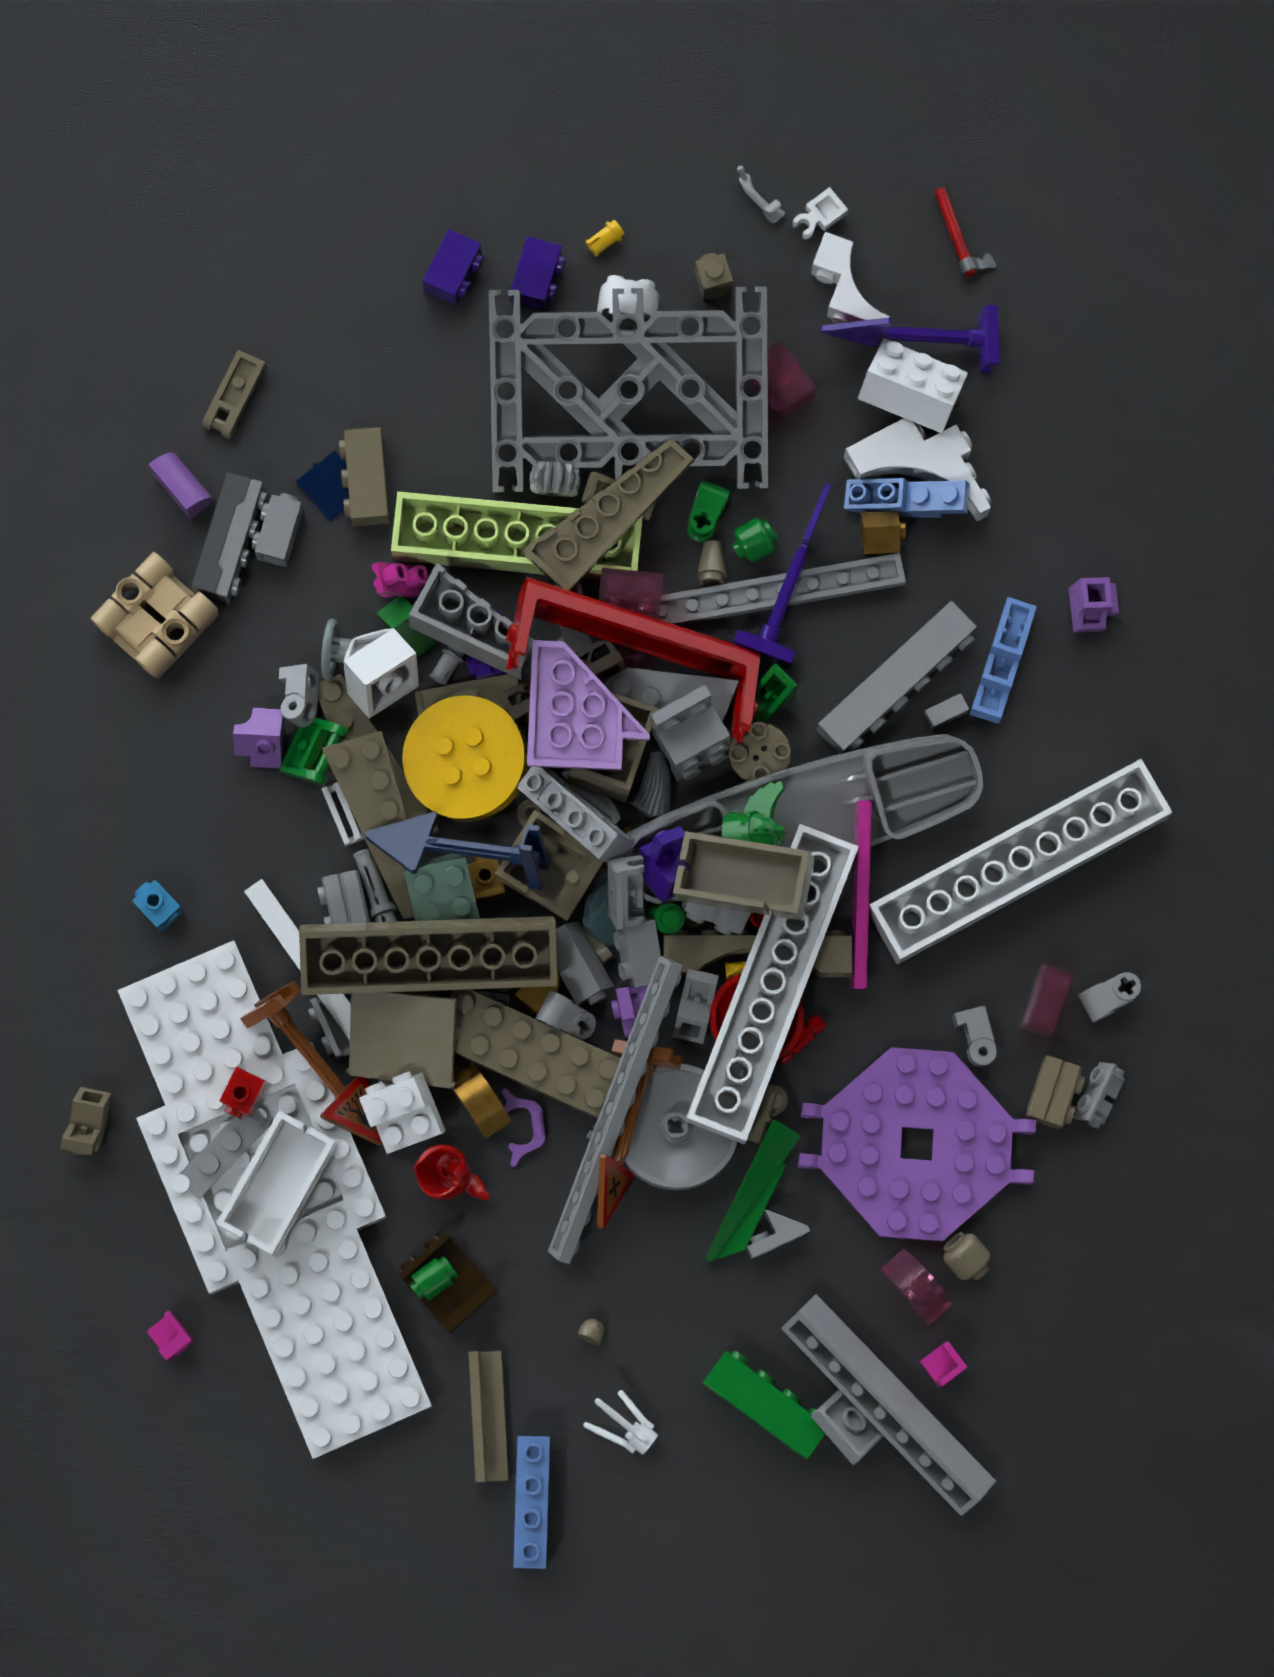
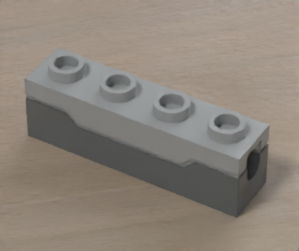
M227 472L191 586L194 594L199 591L207 598L220 600L230 604L232 596L238 595L242 581L241 578H238L241 567L246 568L250 558V550L247 549L250 538L253 539L255 532L259 529V521H256L258 512L262 510L264 503H267L268 493L265 492L263 482Z

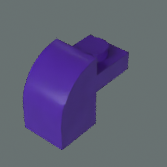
M681 826L669 831L663 830L659 832L651 843L640 847L639 855L643 857L644 880L661 903L676 897L673 894L678 865L685 866L681 862L679 855L685 834Z

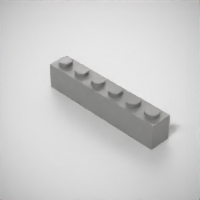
M951 600L818 723L816 731L839 754L857 750L865 742L862 739L865 734L870 730L873 733L877 732L887 722L884 717L892 709L897 713L909 701L906 696L914 689L920 692L931 681L929 675L936 669L940 672L953 661L951 655L958 648L964 651L975 640L972 635L975 633L977 626Z

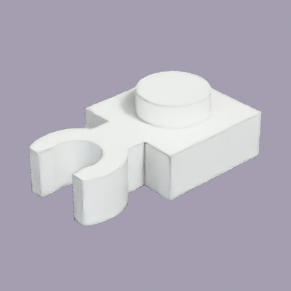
M829 187L806 204L805 209L808 211V214L802 213L797 215L792 225L795 228L801 223L807 224L809 228L803 232L802 237L803 239H808L813 235L816 226L819 225L825 231L847 215L848 209Z

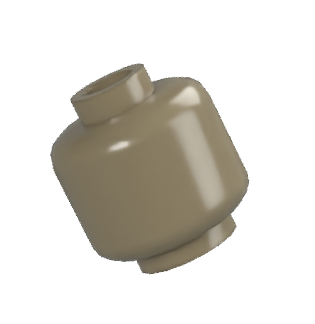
M958 1233L945 1244L943 1260L960 1280L971 1278L978 1280L989 1270L987 1264L990 1261L991 1254L974 1234L968 1233L964 1235L963 1233Z

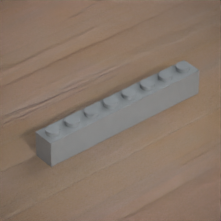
M817 1294L781 1328L960 1516L964 1515L978 1503L996 1482Z

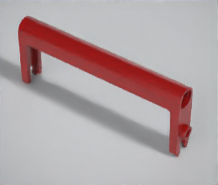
M526 577L519 594L514 624H510L506 635V641L510 642L506 662L507 670L511 671V668L517 669L520 655H525L532 619L535 617L725 679L739 680L735 689L731 738L736 739L738 743H742L744 731L749 733L752 720L758 709L755 694L760 652Z

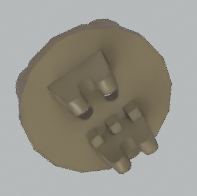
M755 722L751 724L749 733L744 731L742 743H738L736 739H733L731 742L729 758L732 768L740 778L747 782L785 770L790 764L791 749L788 739L780 729L771 724ZM766 746L767 751L763 752L761 748ZM758 756L759 759L757 761H754L753 757Z

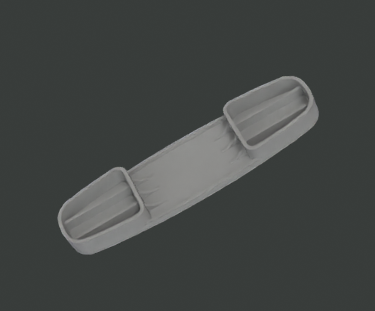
M948 734L917 737L830 756L757 778L661 815L630 833L629 837L635 842L624 857L638 856L640 847L651 843L659 832L663 830L669 831L679 826L687 832L722 837V822L725 815L729 812L743 814L750 795L754 796L760 787L764 788L770 782L776 784L779 780L783 782L785 790L777 802L774 820L786 830V834L783 836L785 840L781 847L791 848L799 824L854 844L855 802L859 800L872 802L871 846L892 838L903 839L944 822L971 808L980 798L983 789V775L974 749L965 741ZM643 877V898L647 901L661 904V901L652 892ZM674 897L662 903L676 902L679 900L676 897Z

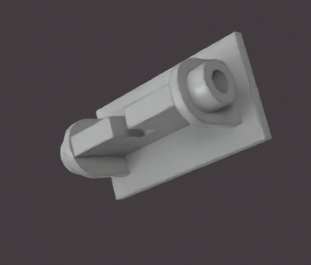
M1099 1062L1090 1074V1083L1084 1095L1077 1102V1111L1073 1118L1088 1121L1087 1124L1096 1129H1099L1101 1124L1104 1125L1113 1106L1104 1098L1107 1095L1112 1099H1116L1125 1081V1078H1123L1125 1072L1116 1068V1064Z

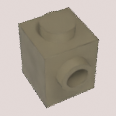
M716 253L705 254L698 261H695L694 275L703 301L732 293L733 278L724 253L716 255Z

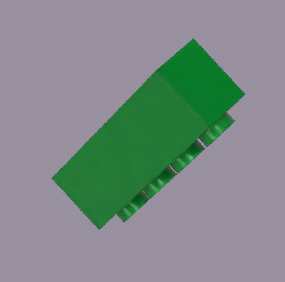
M733 1350L731 1354L725 1351L702 1383L805 1460L808 1459L825 1435V1432L811 1417L816 1410L811 1408L808 1412L798 1405L801 1399L787 1388H785L783 1393L772 1385L775 1380L761 1369L756 1374L746 1366L749 1360L737 1351Z

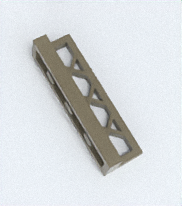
M502 1351L469 1352L475 1483L508 1481Z

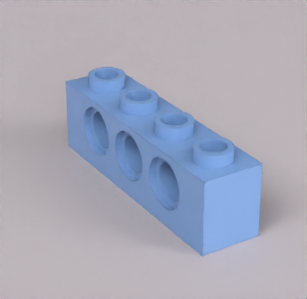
M517 1436L513 1568L546 1569L550 1437Z

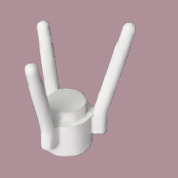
M620 1390L618 1395L641 1424L635 1421L632 1425L601 1399H595L596 1405L628 1430L624 1436L628 1441L588 1422L584 1423V1428L625 1447L632 1454L637 1450L643 1455L658 1436L652 1430L654 1425L643 1416L623 1390Z

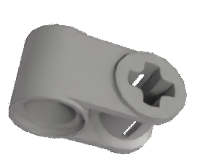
M1124 972L1104 983L1101 982L1085 990L1078 996L1092 1022L1095 1023L1132 1002L1141 991V983L1139 978L1133 973ZM1121 981L1125 985H1132L1133 988L1129 991L1130 995L1126 991L1120 993L1118 990L1122 985Z
M549 990L535 1017L540 1022L562 1032H567L581 1040L589 1038L596 1027L595 1017L591 1013L575 1005V1002L552 990Z

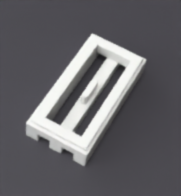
M338 782L333 783L330 787L321 788L345 847L363 840L364 836L359 832ZM334 792L338 795L354 836L348 838L331 797V794Z

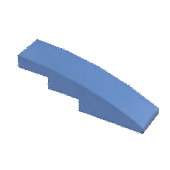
M1007 597L970 715L997 724L1000 723L1037 606Z

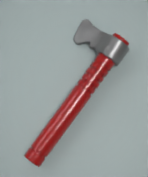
M942 187L935 190V196L960 260L958 264L962 275L971 277L978 271L995 269L996 263L990 254L986 253L982 260L979 257L977 259L971 257L946 188Z

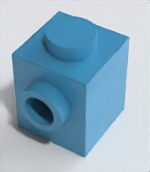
M156 880L151 884L145 882L134 893L136 897L132 900L133 903L160 932L184 912L181 906Z

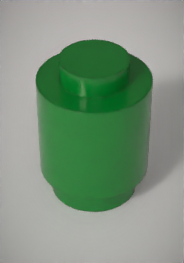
M655 903L650 907L647 914L648 919L655 920L657 932L664 934L678 932L683 927L685 921L683 910L674 903Z
M445 1256L438 1260L435 1257L411 1274L414 1281L409 1285L419 1299L426 1297L430 1301L454 1284L452 1281L458 1275Z

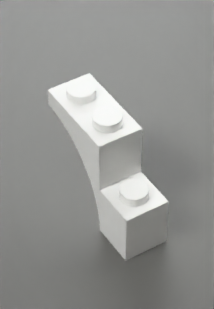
M825 232L812 265L811 275H814L820 282L832 284L833 282L837 284L828 308L827 317L832 318L831 320L835 324L890 318V316L872 307L855 286L850 269V255L853 242Z

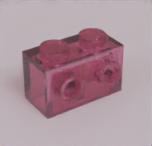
M602 568L599 600L625 609L635 610L641 614L660 612L664 573Z

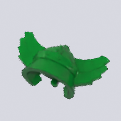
M779 780L776 784L770 782L764 788L760 787L754 796L750 795L743 814L735 812L726 814L722 822V837L781 846L785 840L783 836L786 834V830L774 820V811L781 794L785 790L783 782Z

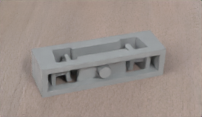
M531 767L517 785V788L599 860L608 863L609 859L623 858L635 842L555 772L546 767Z

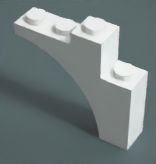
M903 418L845 449L843 458L856 479H870L885 475H904L927 481L966 480L970 484L968 510L976 521L987 517L989 514L990 505L992 504L990 496L984 488L980 489L975 481L977 477L972 465L969 462H964L969 458L971 452V440L965 431L961 432L957 425L924 441L925 433L921 425Z

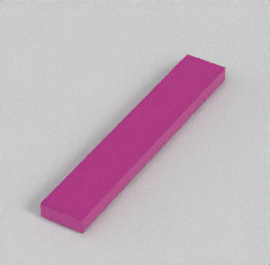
M866 800L855 802L854 845L859 847L853 860L852 974L850 976V989L867 988L872 802Z

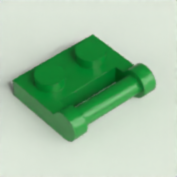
M315 718L309 726L299 727L279 771L287 776L324 787L327 781L325 775L330 765L322 752L313 771L316 760L329 734L331 735L326 746L340 743L342 739L347 738L350 730L340 724Z

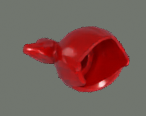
M439 1144L431 1146L423 1152L413 1167L421 1190L430 1198L451 1200L461 1195L464 1191L472 1197L488 1201L490 1198L481 1178L470 1173V1168L464 1154L450 1145Z

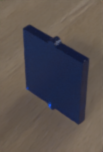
M335 450L318 464L313 463V468L296 480L299 487L329 522L344 511V499H349V489L343 488L341 470H346L347 464Z

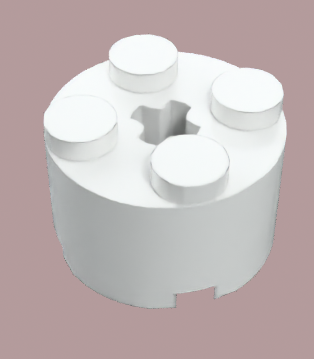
M611 275L608 276L607 282L600 288L597 312H600L609 322L613 321L612 288L624 289V294H618L621 314L636 313L637 294H631V288H643L644 322L658 311L660 295L655 290V283L650 280H625L621 276ZM627 318L621 321L619 330L624 336H632L637 330V324L633 319Z

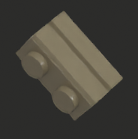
M1046 1055L1042 1060L1024 1118L1036 1120L1038 1123L1055 1129H1062L1065 1123L1070 1125L1076 1108L1071 1105L1074 1093L1080 1094L1085 1081V1077L1080 1075L1082 1067Z

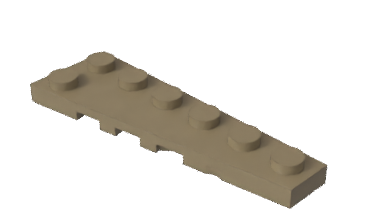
M672 438L637 463L633 469L625 472L613 484L597 493L589 502L573 511L565 520L525 547L522 554L558 587L571 591L694 462V458Z
M341 674L319 683L318 701L326 720L340 724L350 730L347 738L342 739L341 742L377 732L370 719L347 694L346 681ZM386 746L407 819L429 813L427 808L410 790L404 772ZM435 824L432 835L439 832L437 824Z
M382 731L322 747L323 753L402 918L414 917L404 868L370 843L364 835L366 831L407 820Z

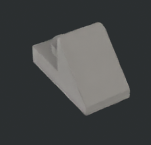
M765 1210L764 1214L774 1234L769 1236L768 1232L765 1231L750 1238L752 1244L747 1246L746 1250L752 1260L808 1234L810 1229L808 1225Z

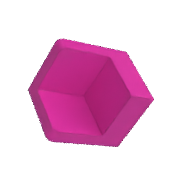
M168 1310L164 1314L165 1317L148 1329L147 1333L160 1349L158 1351L164 1359L170 1362L191 1346L195 1340L174 1313Z
M948 1341L944 1342L920 1361V1364L938 1387L944 1386L967 1368V1365Z

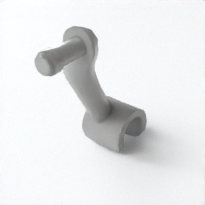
M738 166L737 172L741 176L739 181L746 195L763 210V214L771 223L777 222L785 215V211L780 209L781 203L775 199L768 204L754 189L751 177L745 173L744 167Z

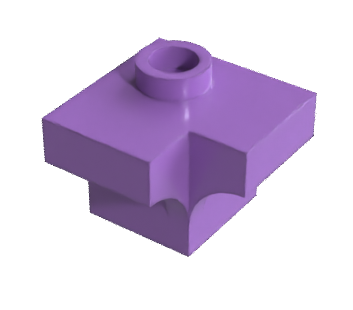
M1110 577L1080 578L1068 588L1073 632L1104 631L1106 629L1107 616H1116L1119 613L1116 583H1110Z
M253 708L251 718L247 722L234 725V755L250 756L251 767L280 768L283 762L285 722L281 709Z
M648 985L616 989V1000L611 1001L614 1019H621L625 1041L629 1038Z

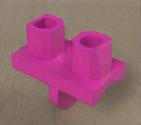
M383 562L371 565L377 577L373 585L376 588L377 594L384 598L393 596L416 598L421 593V586L425 585L428 580L425 566Z

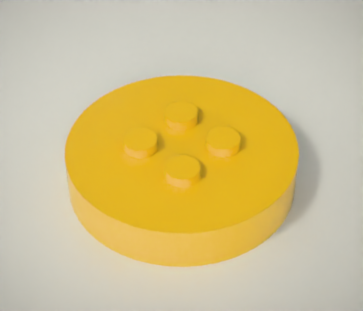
M468 695L454 696L431 705L414 721L404 742L402 754L403 771L407 784L415 797L433 812L454 821H479L492 817L505 809L520 792L517 785L526 775L529 767L527 766L528 747L521 728L515 724L512 717L500 706L481 697Z

